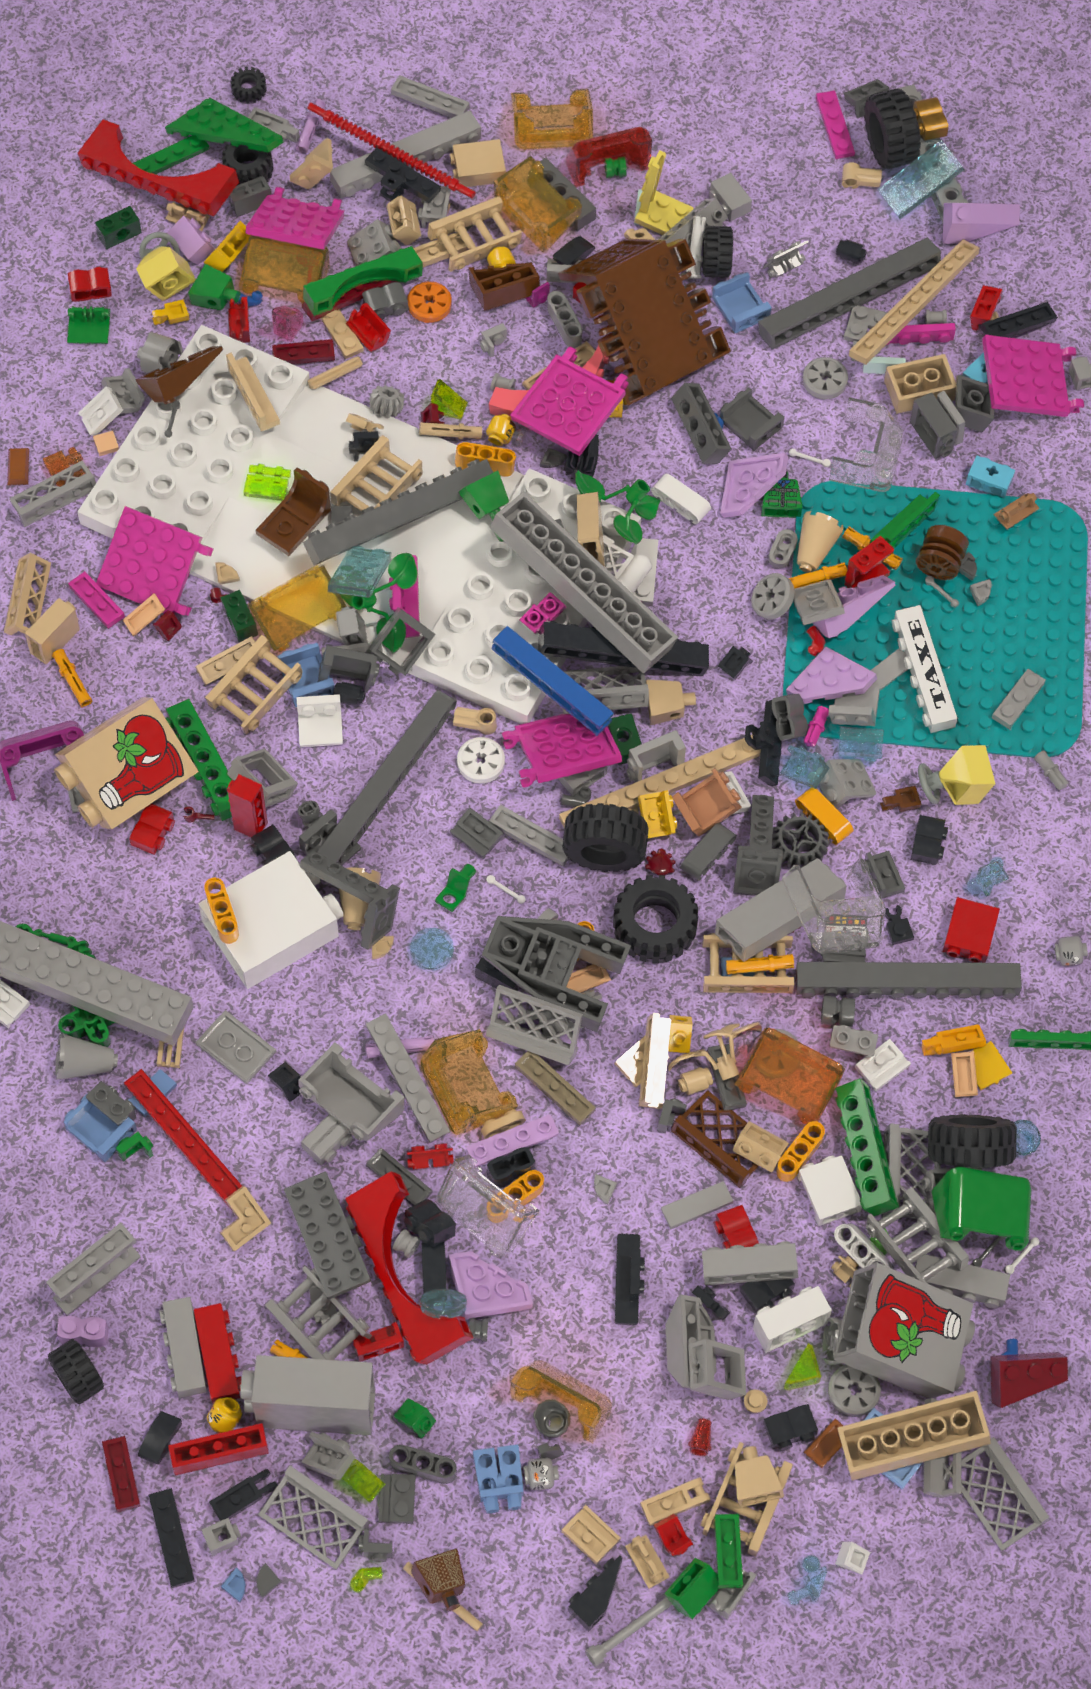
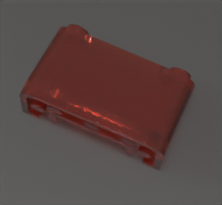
M635 127L575 143L566 156V165L574 186L585 185V177L591 175L590 167L604 164L605 158L615 160L618 157H625L628 166L635 164L640 167L641 171L648 170V164L651 160L652 138L649 131L644 127Z

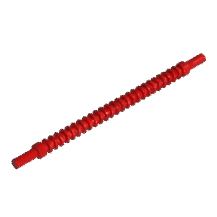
M312 102L309 103L307 109L323 117L325 122H331L332 125L336 124L337 128L340 127L346 133L350 132V135H354L355 138L359 137L360 141L364 140V143H368L369 146L373 145L374 148L378 147L390 156L397 157V160H401L407 166L411 165L412 169L420 170L421 174L425 173L426 177L430 175V179L434 178L435 182L444 183V186H448L450 190H457L471 199L475 197L476 192L464 186L458 179L452 178L451 175L442 174L441 170L438 171L432 165L428 166L427 162L423 164V160L419 161L418 157L409 156L408 152L405 153L399 147L395 148L394 144L390 146V142L386 143L385 139L376 138L375 134L367 133L366 129L362 130V127H358L357 124L353 125V122L348 123V119L344 120L343 117H339L333 111L325 110Z

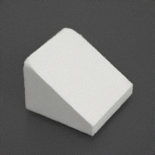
M843 1542L835 1564L863 1575L870 1552L853 1542Z

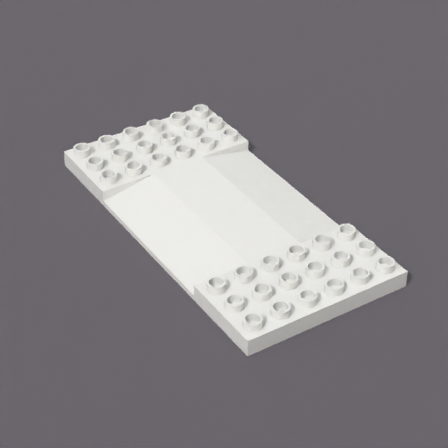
M201 325L178 361L184 359L188 361L187 357L211 346H222L223 351L181 395L175 397V401L180 402V408L177 409L171 430L172 436L167 438L164 435L170 422L173 410L172 403L164 404L163 402L151 400L78 510L80 524L113 539L125 506H128L203 537L201 544L214 548L211 557L197 552L189 574L231 593L240 590L244 599L343 644L345 643L339 635L336 612L341 611L344 607L351 606L341 598L333 583L348 573L358 572L367 582L366 591L374 590L389 583L391 576L388 574V566L395 556L401 553L416 555L418 558L420 623L436 635L408 673L484 708H490L495 713L519 724L529 723L546 694L492 650L493 639L506 626H509L538 650V633L534 634L519 619L533 605L537 606L549 592L555 595L567 607L553 621L558 624H576L580 627H585L588 620L505 542H499L493 530L489 528L492 523L489 514L478 519L462 499L315 566L303 542L290 556H287L256 535L255 530L290 491L296 467L308 471L313 478L326 483L330 492L365 455L366 452H359L358 461H354L353 454H349V441H352L353 432H361L351 427L352 424L346 421L349 413L357 414L373 421V423L382 424L384 429L376 428L374 432L378 431L379 437L383 435L388 438L390 452L409 465L413 466L418 459L422 461L423 474L418 481H414L407 489L410 493L416 491L415 487L424 482L427 485L433 483L432 479L442 474L445 477L451 475L450 471L457 468L455 465L457 445L437 436L419 435L418 428L391 416L389 418L385 415L381 417L379 413L375 414L374 410L323 386L311 389L308 385V380L310 379L308 371ZM232 352L235 360L247 357L280 419L279 425L262 432L260 431L228 370L226 354ZM382 459L377 464L378 467L398 480L406 473L387 459ZM530 468L525 475L514 471L511 476H501L509 503L522 492H525L554 520L561 519L564 529L578 542L577 495L580 494L578 489ZM369 473L364 478L366 482L384 494H387L393 488L392 485L374 473ZM360 487L355 488L351 492V495L369 507H375L380 502V500ZM601 500L603 536L605 535L614 540V545L628 552L633 542L623 538L613 525V520L617 515L626 517L628 511ZM346 501L342 502L339 506H351V504ZM352 505V514H355L356 517L363 514L362 511ZM331 511L312 532L319 530L321 533L327 530L326 526L331 524ZM631 513L630 519L637 521L641 526V517ZM604 547V553H608L606 547ZM622 556L613 557L615 565L621 564L624 559ZM605 558V566H611L610 558ZM215 563H226L234 568L239 575L240 581L219 585ZM388 587L375 593L377 601L373 608L386 612L390 616L394 611L390 609L389 599L392 598V590ZM367 609L357 610L365 621V632L367 633L368 643L371 645L377 637V623L381 618L385 617L373 612H367ZM423 635L405 638L403 645L396 653H391L381 643L382 651L401 666ZM544 655L560 669L566 658Z

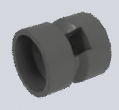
M823 996L821 1024L834 1025L837 1022L839 1025L853 1027L855 999L842 998L839 1001L836 997Z

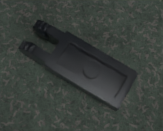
M265 1469L253 1477L249 1476L212 1499L209 1504L220 1521L226 1518L231 1519L263 1499V1496L274 1491L278 1486L276 1481L270 1482L261 1489H258L256 1486L257 1483L271 1475L270 1471Z

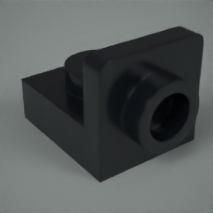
M378 431L353 432L352 441H349V454H353L354 461H358L359 452H367L378 441Z
M733 646L719 663L718 667L736 680L747 664H752L753 660L749 658L751 653L742 646L739 649Z
M286 1062L268 1074L270 1081L283 1092L289 1102L300 1095L299 1079L301 1076Z

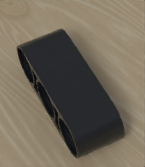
M422 1242L424 1308L447 1307L445 1242L435 1247Z

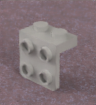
M379 219L366 226L347 241L356 266L401 249L399 243L392 236L391 226L389 224L386 225Z
M871 685L864 694L855 695L854 692L842 694L843 697L835 698V704L829 705L828 712L832 724L875 726L880 694L879 687Z
M860 759L828 760L814 774L825 798L836 809H839L850 798H869L876 795L873 783Z

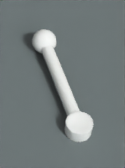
M790 449L789 455L792 457L798 456L820 463L826 468L831 464L828 459L820 460L799 453L796 449Z
M493 875L487 877L488 884H494L516 898L520 904L525 902L526 898L523 895H518L500 884Z
M1033 1237L1030 1240V1244L1011 1265L1006 1266L1005 1272L1007 1274L1014 1273V1268L1034 1246L1039 1245V1239Z

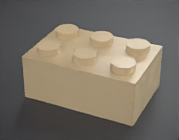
M945 354L886 367L884 382L896 414L911 411L914 400L931 392L937 399L938 393L945 391L950 400L955 401L956 381Z

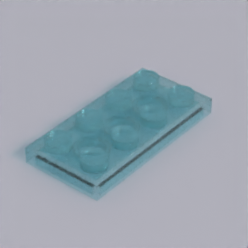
M940 140L882 185L878 191L899 219H901L964 171V168L945 143Z
M362 546L348 550L328 583V592L370 598L391 561L392 552H387L383 549H365Z

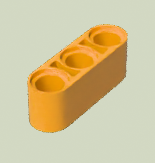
M462 442L456 447L455 465L463 470L468 468V463L479 459L480 462L487 459L493 472L498 470L500 476L508 477L514 472L516 454L506 448Z
M815 787L809 788L795 799L797 808L799 810L802 809L807 818L811 814L813 821L818 819L819 825H824V831L829 833L828 839L831 838L834 845L839 844L853 833L854 829L851 823Z
M210 878L205 882L204 889L219 938L224 943H234L239 937V930L225 885L219 878ZM213 889L220 890L218 893H211ZM220 908L227 909L223 913L216 912ZM226 928H233L231 932L223 931Z
M809 1122L779 1159L776 1174L780 1180L784 1182L792 1181L798 1175L801 1167L808 1162L819 1148L825 1134L824 1126L820 1122ZM816 1132L819 1134V1137H810L808 1133ZM803 1149L806 1154L799 1155L795 1150ZM790 1166L793 1171L785 1172L781 1167Z
M530 1170L493 1196L487 1203L488 1219L494 1223L503 1222L539 1196L544 1189L543 1174L538 1170ZM531 1180H536L540 1184L536 1187H532L528 1184V1182ZM517 1193L521 1195V1198L513 1200L509 1196ZM501 1207L503 1211L501 1213H493L491 1209Z

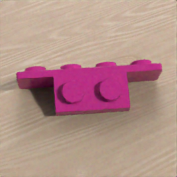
M412 555L415 559L418 572V558L416 555ZM417 575V581L411 588L402 589L397 583L390 587L392 598L389 599L390 609L394 612L399 607L420 622ZM392 577L389 578V583L394 580ZM405 623V638L420 636L419 632Z

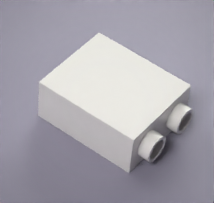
M291 851L226 887L239 930V937L236 942L227 944L220 940L207 899L198 903L203 924L247 990L339 937L337 920L344 916L339 903L331 893L322 898L315 888V885L320 883V878L303 870ZM220 908L216 912L223 913L227 909ZM226 928L223 931L231 932L233 928Z

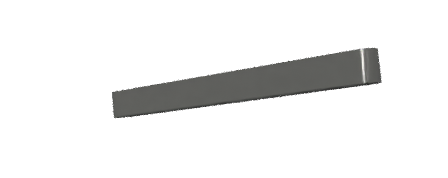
M439 690L432 695L317 853L340 865L344 862L451 715L449 712L455 709L456 699Z

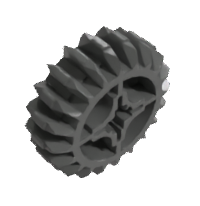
M793 812L791 818L785 815L783 821L778 820L777 827H773L772 849L783 850L782 863L788 861V868L792 864H796L795 868L798 870L800 865L804 867L817 858L822 861L823 855L827 854V847H829L830 843L828 840L829 833L824 831V825H819L818 819L812 820L811 814L806 818L803 812L800 813V817H797ZM808 831L814 835L817 842L813 840L814 838L808 835ZM802 835H803V840H801V842H799L798 846H796V845H797V842L799 841V839H801V837H802ZM783 840L791 845L792 851L785 846Z

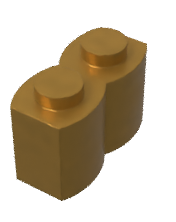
M934 97L914 101L913 109L916 112L919 133L923 140L947 136L949 126L939 99Z

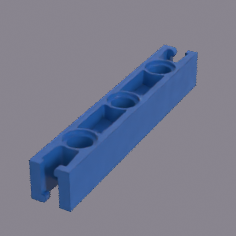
M506 626L493 639L492 650L596 736L612 722L611 717L614 712L509 626Z

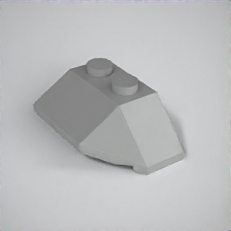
M681 1294L678 1295L665 1324L667 1369L682 1387L690 1388L688 1344L703 1339L715 1341L714 1325L707 1311L703 1308L701 1299ZM713 1354L714 1375L717 1372L715 1354Z

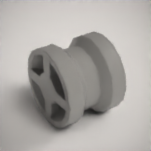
M404 1229L397 1237L393 1249L395 1251H402L405 1257L411 1258L418 1248L421 1239L417 1236H411L409 1231Z

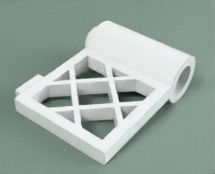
M604 535V547L608 550V553H604V557L610 558L611 566H605L608 571L613 570L614 577L633 594L651 570V561L645 555H632L614 545L615 541ZM622 556L626 558V561L615 565L613 557Z

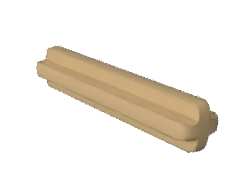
M359 356L354 357L309 379L308 385L311 389L323 386L361 367L362 361Z

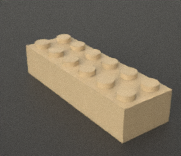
M977 1391L838 1427L852 1481L991 1444L990 1433Z

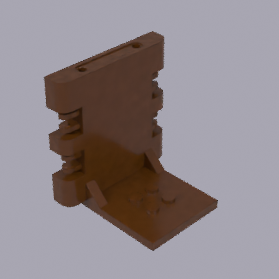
M625 238L558 273L561 281L584 282L586 286L576 292L587 318H593L604 313L593 319L594 324H601L603 321L608 323V326L598 331L599 336H606L600 338L597 342L603 356H610V362L618 361L621 358L624 361L623 364L614 368L615 374L623 372L622 374L628 376L626 381L629 384L625 389L624 405L629 406L731 352L721 326L706 329L712 325L711 320H705L702 323L698 322V318L707 313L706 308H700L711 303L707 290L705 288L693 290L696 288L695 282L685 286L682 283L683 280L690 278L692 274L691 271L679 273L696 265L686 239H677L667 244L665 240Z

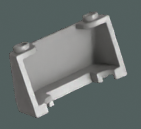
M335 1042L299 1079V1092L304 1098L312 1099L351 1130L352 1135L357 1140L368 1141L403 1113L404 1096L397 1090L390 1094L388 1088L385 1090L381 1089L352 1066L350 1058L346 1060L341 1055L344 1049Z

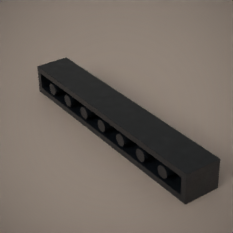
M555 621L543 622L538 631V651L543 655L637 668L595 627L587 628L576 624L565 625L558 624ZM677 639L671 650L648 670L704 676L709 668V645L701 644L697 641L686 642Z

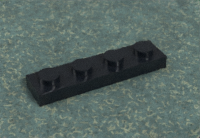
M1045 302L984 322L980 329L984 335L1012 337L1054 323L1058 316L1050 304Z
M172 1488L148 1494L171 1588L195 1582Z

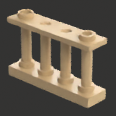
M500 196L429 223L427 234L431 241L441 239L451 256L448 265L450 272L456 269H463L466 265L488 257V254L496 247L513 249L520 244L521 230L511 233L500 215L503 206ZM493 218L504 236L494 240L483 220ZM476 225L486 243L476 247L465 228ZM458 232L469 250L459 254L449 239L448 234Z
M382 435L330 491L331 503L339 506L342 502L347 501L360 511L368 508V505L351 495V492L358 487L380 500V502L391 498L392 501L398 499V494L406 491L414 481H418L423 474L422 461L418 459L413 466L409 465L390 452L389 439ZM382 459H387L406 473L398 480L378 467L377 464ZM369 473H374L392 485L393 488L387 494H384L366 482L364 478ZM378 503L374 509L380 507V504Z
M263 635L257 639L205 697L208 705L214 710L218 706H224L243 722L241 728L246 735L259 726L260 720L292 684L299 682L303 673L298 662L291 669L270 652L269 640ZM265 658L283 672L285 677L276 684L256 668V663L260 659ZM247 674H251L271 690L264 700L242 684V679ZM232 690H237L258 707L248 715L227 699L228 694Z
M715 933L703 936L702 947H710V975L704 976L703 992L793 993L794 977H788L786 969H778L777 976L766 977L764 971L755 972L753 977L743 976L741 973H735L731 976L719 975V948L733 947L730 944L726 945ZM786 935L767 948H776L777 956L786 955L785 948L792 947L793 936ZM763 950L754 955V958L763 957ZM732 951V960H740Z
M739 1442L737 1449L732 1447L727 1460L731 1464L710 1514L705 1513L700 1526L704 1527L703 1535L705 1536L708 1535L710 1527L715 1529L714 1516L719 1506L755 1520L754 1523L758 1524L755 1533L751 1531L747 1533L740 1530V1539L746 1542L745 1545L749 1546L747 1554L756 1557L779 1499L767 1501L764 1511L760 1509L756 1511L747 1506L740 1508L739 1503L723 1497L728 1484L736 1487V1476L732 1475L735 1463L744 1461L743 1454L741 1453L744 1443ZM786 1461L783 1462L782 1467H773L782 1489L785 1487L793 1464Z

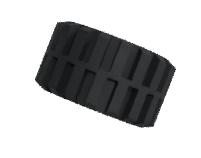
M230 142L222 152L223 165L236 170L239 181L238 185L261 176L268 182V178L272 177L274 167L271 151L268 153L248 148V145L242 144L236 147L232 146ZM245 161H254L249 164H241Z
M706 226L703 238L704 261L702 262L705 277L729 278L731 275L733 260V230L731 226Z
M71 1339L48 1354V1360L70 1397L77 1404L80 1405L104 1389L99 1373L76 1340Z

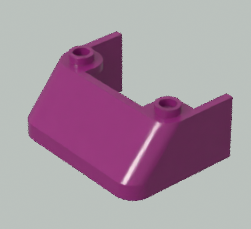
M70 720L0 742V763L12 801L16 800L7 768L17 765L23 757L60 746L70 745L84 736L79 723Z

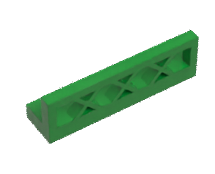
M934 492L926 499L919 494L870 540V543L879 536H882L893 548L897 547L935 511L940 495Z

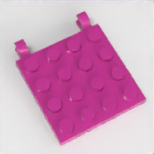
M276 187L274 194L266 196L246 226V234L324 250L344 218V210L340 209L342 200L334 198L332 206L325 207L315 202L305 203L295 198L285 199L282 197L285 188Z
M985 335L982 338L992 409L1067 417L1070 413H1080L1079 408H1084L1083 399L1078 398L1068 401L1063 361L1071 362V356H1076L1075 347L1061 349L1058 343Z
M569 346L562 357L556 354L510 416L513 421L580 456L626 395L625 389L629 382L626 381L628 376L620 373L612 384L574 364L578 357L575 355L577 350Z
M125 506L96 583L101 588L140 604L155 594L165 608V611L162 613L169 610L173 613L177 612L181 615L189 616L191 608L178 603L197 552L211 557L214 548L201 544L203 538L201 536Z
M560 714L517 725L514 731L502 733L504 740L510 739L503 742L505 749H511L520 742L531 766L530 769L519 771L520 777L525 778L520 780L522 787L532 785L535 780L538 783L549 782L554 779L622 762L621 753L608 727L596 736L571 714Z

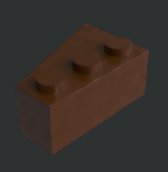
M533 263L506 264L507 267L494 268V265L487 266V269L475 270V267H468L470 285L483 310L487 311L532 296V291L540 286V276Z

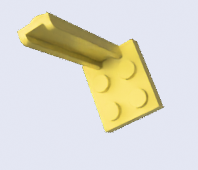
M659 150L657 156H652L648 164L649 169L646 173V180L639 198L641 206L634 223L664 235L690 213L694 207L656 191L666 158V153Z

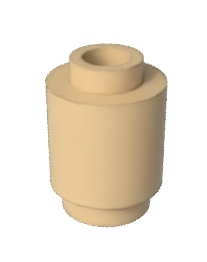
M699 1067L682 1073L678 1080L681 1092H686L687 1095L708 1089L713 1084L712 1075L707 1067Z

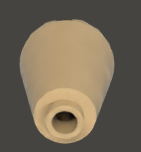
M811 511L806 512L802 522L797 564L802 571L807 573L817 570L844 529L843 525L841 527L838 526V520L819 512L816 515H810Z
M347 868L378 885L380 884V872L371 870V874L365 872V868ZM339 888L341 908L344 914L343 923L350 930H361V927L365 925L366 919H364V915L368 909V903Z

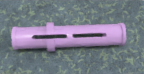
M320 99L313 101L315 105L323 109L326 106L325 102ZM312 111L306 115L305 126L295 147L296 151L300 153L305 152L307 154L315 130L322 120L321 116Z
M433 1035L401 1040L407 1053L435 1050ZM365 1044L367 1059L382 1057L376 1044Z

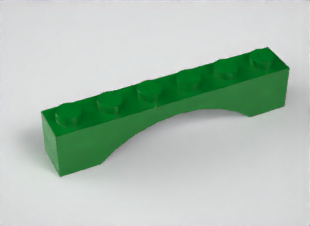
M412 246L402 248L391 254L383 255L380 258L364 262L353 268H347L342 272L328 275L323 279L304 285L303 299L312 314L316 316L332 310L343 294L360 284L380 280L407 282L421 277L423 262Z

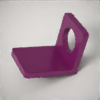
M546 282L532 291V298L526 297V301L533 308L546 302L550 294V284Z

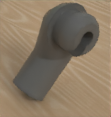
M582 787L574 796L562 794L560 805L575 808L587 803L591 799V789Z

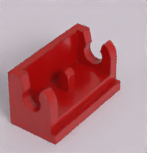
M982 286L970 315L972 330L977 331L979 324L982 325V323L991 320L996 306L1001 300L1003 292L1001 288Z
M241 297L240 304H234V300L231 299L229 302L230 308H228L229 335L231 338L242 343L250 342V326L247 297Z
M367 302L362 304L359 312L354 309L350 314L349 320L346 322V325L370 352L387 344L391 330Z
M397 1321L393 1322L392 1325L369 1332L372 1335L370 1339L359 1335L352 1341L359 1362L404 1348V1341Z

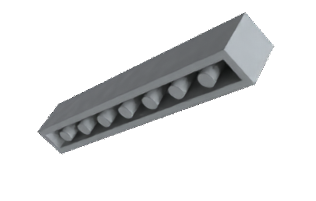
M469 110L390 144V146L394 144L395 148L399 147L405 153L408 152L409 156L418 157L419 161L423 160L424 164L432 159H439L444 154L453 151V145L477 142L481 139V126ZM370 153L332 169L330 172V182L340 198L353 196L356 192L362 189H369L374 184L381 182L383 175L365 165V159Z

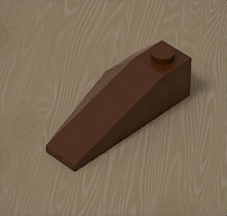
M211 346L189 355L187 357L188 361L184 359L170 363L171 368L161 370L158 368L137 378L136 382L154 402L172 403L176 400L175 397L181 395L223 351V347Z

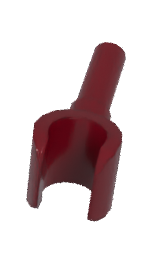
M212 588L210 590V597L213 603H220V597L227 595L222 594L220 588Z
M188 806L184 808L185 813L192 814L190 816H183V818L191 823L196 819L214 820L215 815L196 813L192 807Z

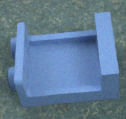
M748 272L738 274L725 282H719L712 290V299L734 333L754 326L764 317L771 315L772 307L768 302H762L749 281L750 275Z
M318 643L306 644L293 651L287 650L277 656L291 669L297 662L301 665L303 671L301 679L298 683L292 684L288 689L295 707H297V697L333 695L335 685L332 678L328 676V679L317 682L322 660Z
M85 1095L80 1102L81 1104L75 1110L72 1109L66 1114L64 1125L72 1135L106 1163L117 1151L118 1143L125 1137L130 1138L137 1131L136 1124L128 1117L121 1125H116L90 1103Z

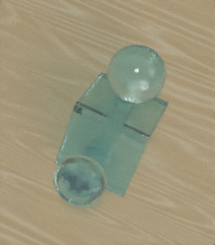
M993 857L990 864L979 867L976 878H972L967 882L968 892L979 894L983 891L987 897L991 894L993 885L1008 880L1009 876L1003 869L1004 861L1000 857Z
M814 1555L806 1556L802 1562L803 1569L810 1573L803 1578L802 1582L805 1587L795 1592L794 1590L788 1592L787 1597L792 1605L799 1604L800 1600L808 1596L811 1597L813 1603L818 1602L828 1570L826 1566L820 1568V1560Z

